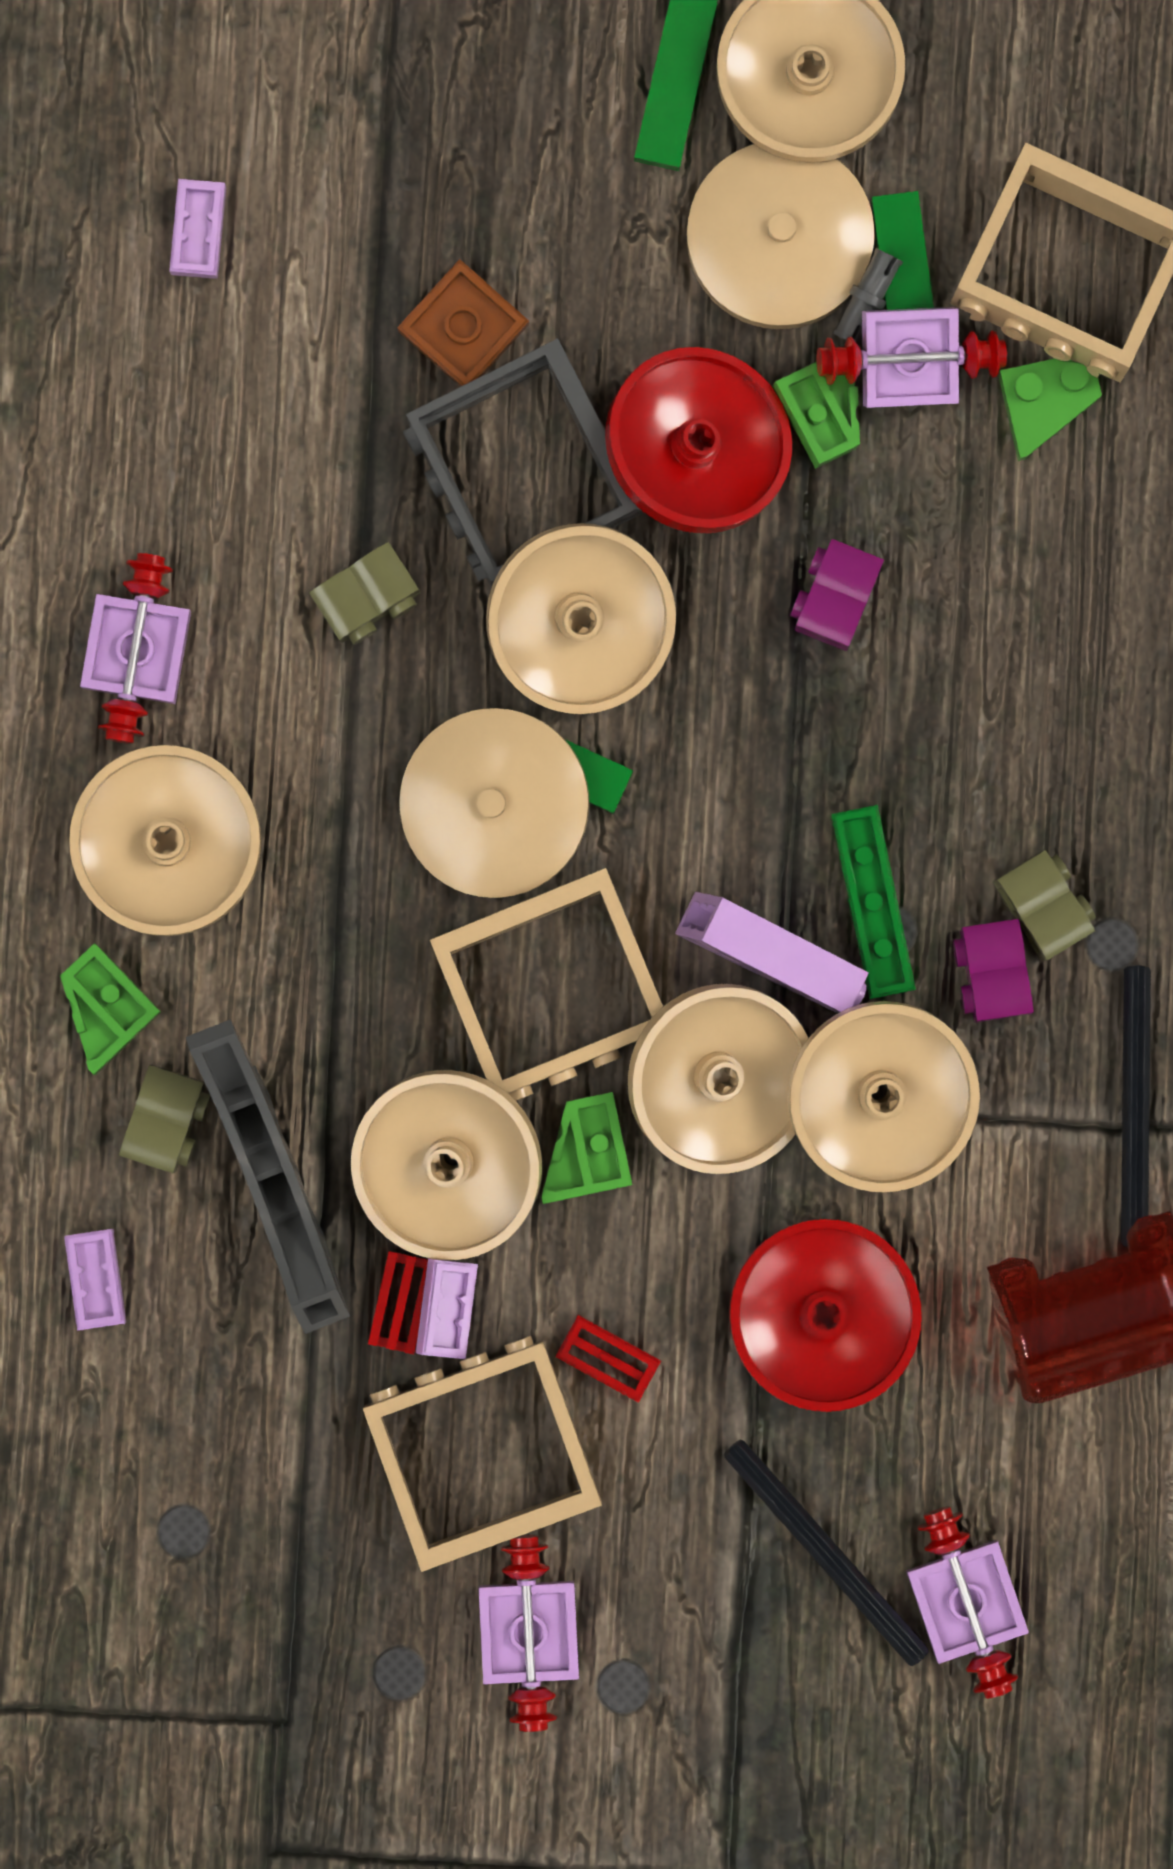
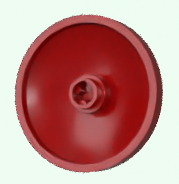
M684 347L653 356L643 362L628 376L616 393L607 416L605 431L606 450L610 466L619 485L630 500L654 520L677 530L691 533H717L745 524L762 512L781 489L790 468L792 434L789 419L780 398L766 379L754 368L742 360L718 350L702 347Z
M820 1219L788 1226L767 1238L752 1252L736 1278L730 1300L729 1319L736 1352L748 1373L762 1388L790 1405L806 1410L832 1412L863 1405L884 1393L899 1379L915 1353L921 1331L922 1312L915 1279L903 1258L886 1240L876 1233L850 1222Z

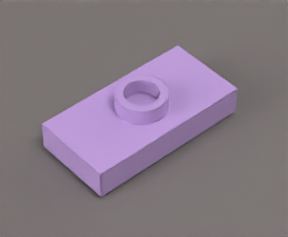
M178 179L170 260L171 275L218 279L226 196L225 183Z
M107 1229L64 1236L77 1331L125 1324L126 1316L114 1230Z
M428 1258L416 1347L417 1354L466 1359L478 1264Z

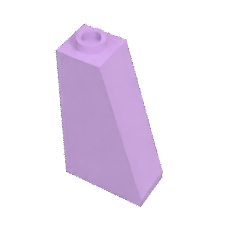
M695 892L675 932L676 935L834 1012L840 1013L848 1008L859 1005L866 992L867 986L864 982L869 972L723 897Z

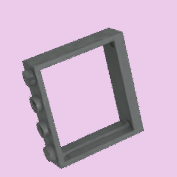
M558 338L406 414L410 428L403 431L404 436L415 456L421 453L424 454L431 468L424 472V475L436 498L445 495L452 509L445 516L457 540L465 536L474 553L466 557L477 580L481 581L487 578L491 588L504 564L497 566L428 428L546 369L549 370L618 506L585 524H596L613 529L643 514V511L625 494L613 474L606 450L605 429Z

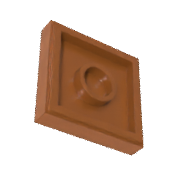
M459 259L397 327V331L461 387L483 376L529 326V320Z

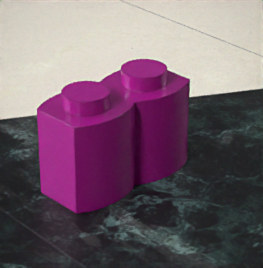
M831 539L827 550L818 547L808 571L809 574L816 576L809 593L800 590L790 615L798 619L795 631L847 652L884 559Z
M1019 919L962 927L960 929L961 938L953 939V948L957 967L965 966L968 985L960 986L964 1014L973 1013L974 1023L1034 1013Z

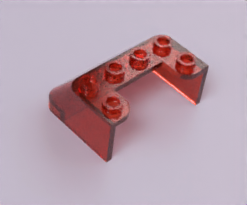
M1171 1211L1155 1216L1148 1215L1138 1219L1127 1233V1254L1114 1258H1104L1095 1264L1069 1272H1058L1043 1280H1039L1033 1262L1024 1258L1011 1257L987 1267L994 1310L1014 1375L1024 1400L1030 1403H1044L1173 1363V1215Z

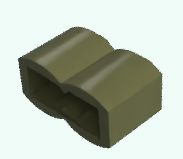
M389 542L368 553L350 567L332 576L309 592L339 641L343 643L350 639L353 645L374 634L377 631L374 623L386 615L390 614L394 620L412 610L417 605L413 598L421 593Z
M1046 850L1036 854L992 881L1013 917L1019 919L1024 936L1041 962L1051 959L1095 932L1091 921L1096 919L1093 909L1084 896L1079 895L1075 897L1070 891L1066 881L1071 879V875L1062 859L1057 854L1050 857Z
M153 1064L149 1065L124 1136L119 1156L170 1173H175L179 1165L187 1167L196 1143L195 1139L188 1137L194 1119L203 1121L211 1099L210 1094L204 1093L205 1082Z

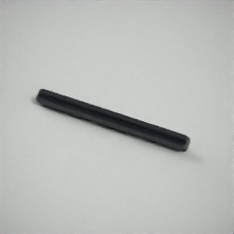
M1131 965L1124 969L1121 1244L1127 1248H1143L1148 1245L1151 970L1149 967L1142 965Z
M740 1439L730 1446L724 1453L725 1459L905 1662L910 1666H914L924 1659L929 1652L927 1646L746 1442Z

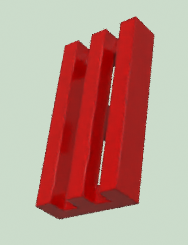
M393 1251L388 1252L368 1345L415 1354L428 1259ZM396 1263L405 1264L389 1338L380 1336ZM420 1267L424 1268L408 1340L407 1342L399 1341L398 1338L414 1268Z
M579 1314L555 1355L556 1358L638 1403L661 1363V1360ZM583 1328L648 1364L646 1370L642 1372L578 1336L579 1332ZM572 1345L638 1380L636 1388L628 1386L569 1353Z

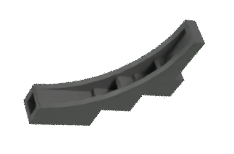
M231 1019L187 1036L186 1041L189 1051L201 1073L230 1139L272 1248L291 1308L304 1333L307 1334L350 1317L323 1231L309 1205L296 1162L281 1133L270 1095L256 1066H253Z

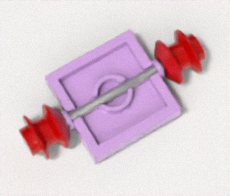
M955 307L862 311V350H860V347L852 337H847L843 347H836L832 338H827L824 347L817 349L816 355L818 375L825 376L828 385L834 384L837 375H845L848 383L854 384L861 370H863V406L867 408L959 403V365L963 366L971 379L977 377L979 369H987L989 375L992 378H996L999 368H1005L1007 362L1006 343L1003 339H998V335L994 330L988 333L986 340H978L976 333L970 331L962 346H959V309Z
M138 553L136 560L126 561V564L135 571L133 579L123 581V585L131 594L137 595L134 600L96 594L80 685L82 689L118 695V699H112L101 705V708L110 713L108 723L98 725L97 728L106 731V740L125 744H133L135 736L144 737L145 735L136 728L138 718L148 716V712L139 703H135L137 698L170 704L176 703L191 617L190 609L154 604V599L152 598H160L169 593L170 590L163 586L161 582L162 576L172 573L173 569L164 566V557L147 553Z
M947 1506L924 1514L925 1523L917 1527L919 1531H927L930 1534L932 1541L924 1547L925 1551L936 1555L941 1554L942 1558L906 1570L938 1664L975 1652L976 1656L972 1658L965 1668L966 1672L977 1673L980 1681L972 1690L974 1693L983 1692L986 1699L995 1698L1012 1691L1011 1683L1019 1677L1018 1674L1007 1673L1004 1664L1012 1657L1011 1654L1001 1650H994L993 1645L1028 1634L1029 1631L998 1541L993 1540L960 1551L959 1548L964 1546L970 1537V1533L958 1531L956 1522L963 1516V1513H952L951 1507Z
M521 1535L510 1539V1545L501 1547V1551L511 1554V1564L504 1567L502 1572L512 1579H521L517 1580V1584L479 1586L483 1684L522 1682V1688H518L509 1695L508 1700L518 1704V1714L510 1717L509 1722L519 1723V1731L523 1732L547 1730L548 1722L557 1719L556 1715L547 1712V1702L554 1699L556 1694L546 1687H542L541 1681L579 1679L574 1581L536 1583L534 1578L541 1577L550 1569L549 1566L540 1563L539 1553L549 1547L548 1544H539L538 1535Z

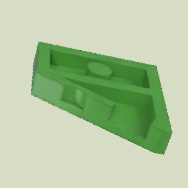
M1054 358L1000 370L998 373L1018 461L1028 458L1037 448L1052 436H1055L1102 396L1098 378L1092 376L1083 364L1072 360L1061 361Z
M815 362L777 380L773 384L772 388L780 398L786 414L815 469L855 450L860 445L859 422L856 419V408L859 405L858 386H855V383L849 384L845 375H837L834 384L828 385L825 376L818 375Z
M96 943L60 975L66 997L69 999L73 1012L74 1024L77 1033L80 1035L87 1058L88 1070L93 1075L98 1074L161 1013L158 1007Z
M613 1092L567 1101L541 1197L543 1204L631 1186L632 1180Z

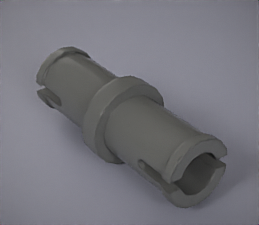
M878 248L875 249V254L859 285L852 286L849 293L853 297L837 328L833 331L835 335L845 340L847 337H852L859 347L862 343V311L883 310L887 302L883 298L903 261Z

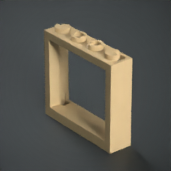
M1025 143L950 304L971 313L969 317L971 320H986L1001 327L1002 332L1014 340H1029L1044 347V351L1057 360H1072L1081 363L1087 367V371L1092 376L1098 378L1099 374H1102L1121 383L1135 358L1173 275V210ZM1022 182L1167 248L1122 349L976 282Z
M606 868L430 940L486 1079L507 1092L515 1101L534 1094L530 1085L548 1078L551 1086L578 1076L574 1068L578 1065L592 1060L594 1067L598 1068L622 1058L618 1049L637 1042L650 1020L502 1080L452 954L601 894L652 1018L663 1005Z
M531 1336L515 1340L504 1345L506 1354L490 1360L486 1352L474 1355L459 1362L462 1370L444 1376L441 1368L414 1378L417 1384L416 1387L400 1393L397 1385L384 1388L381 1391L370 1394L372 1403L363 1407L367 1423L421 1572L602 1506V1500L543 1340L533 1343ZM535 1361L581 1489L428 1544L383 1416Z

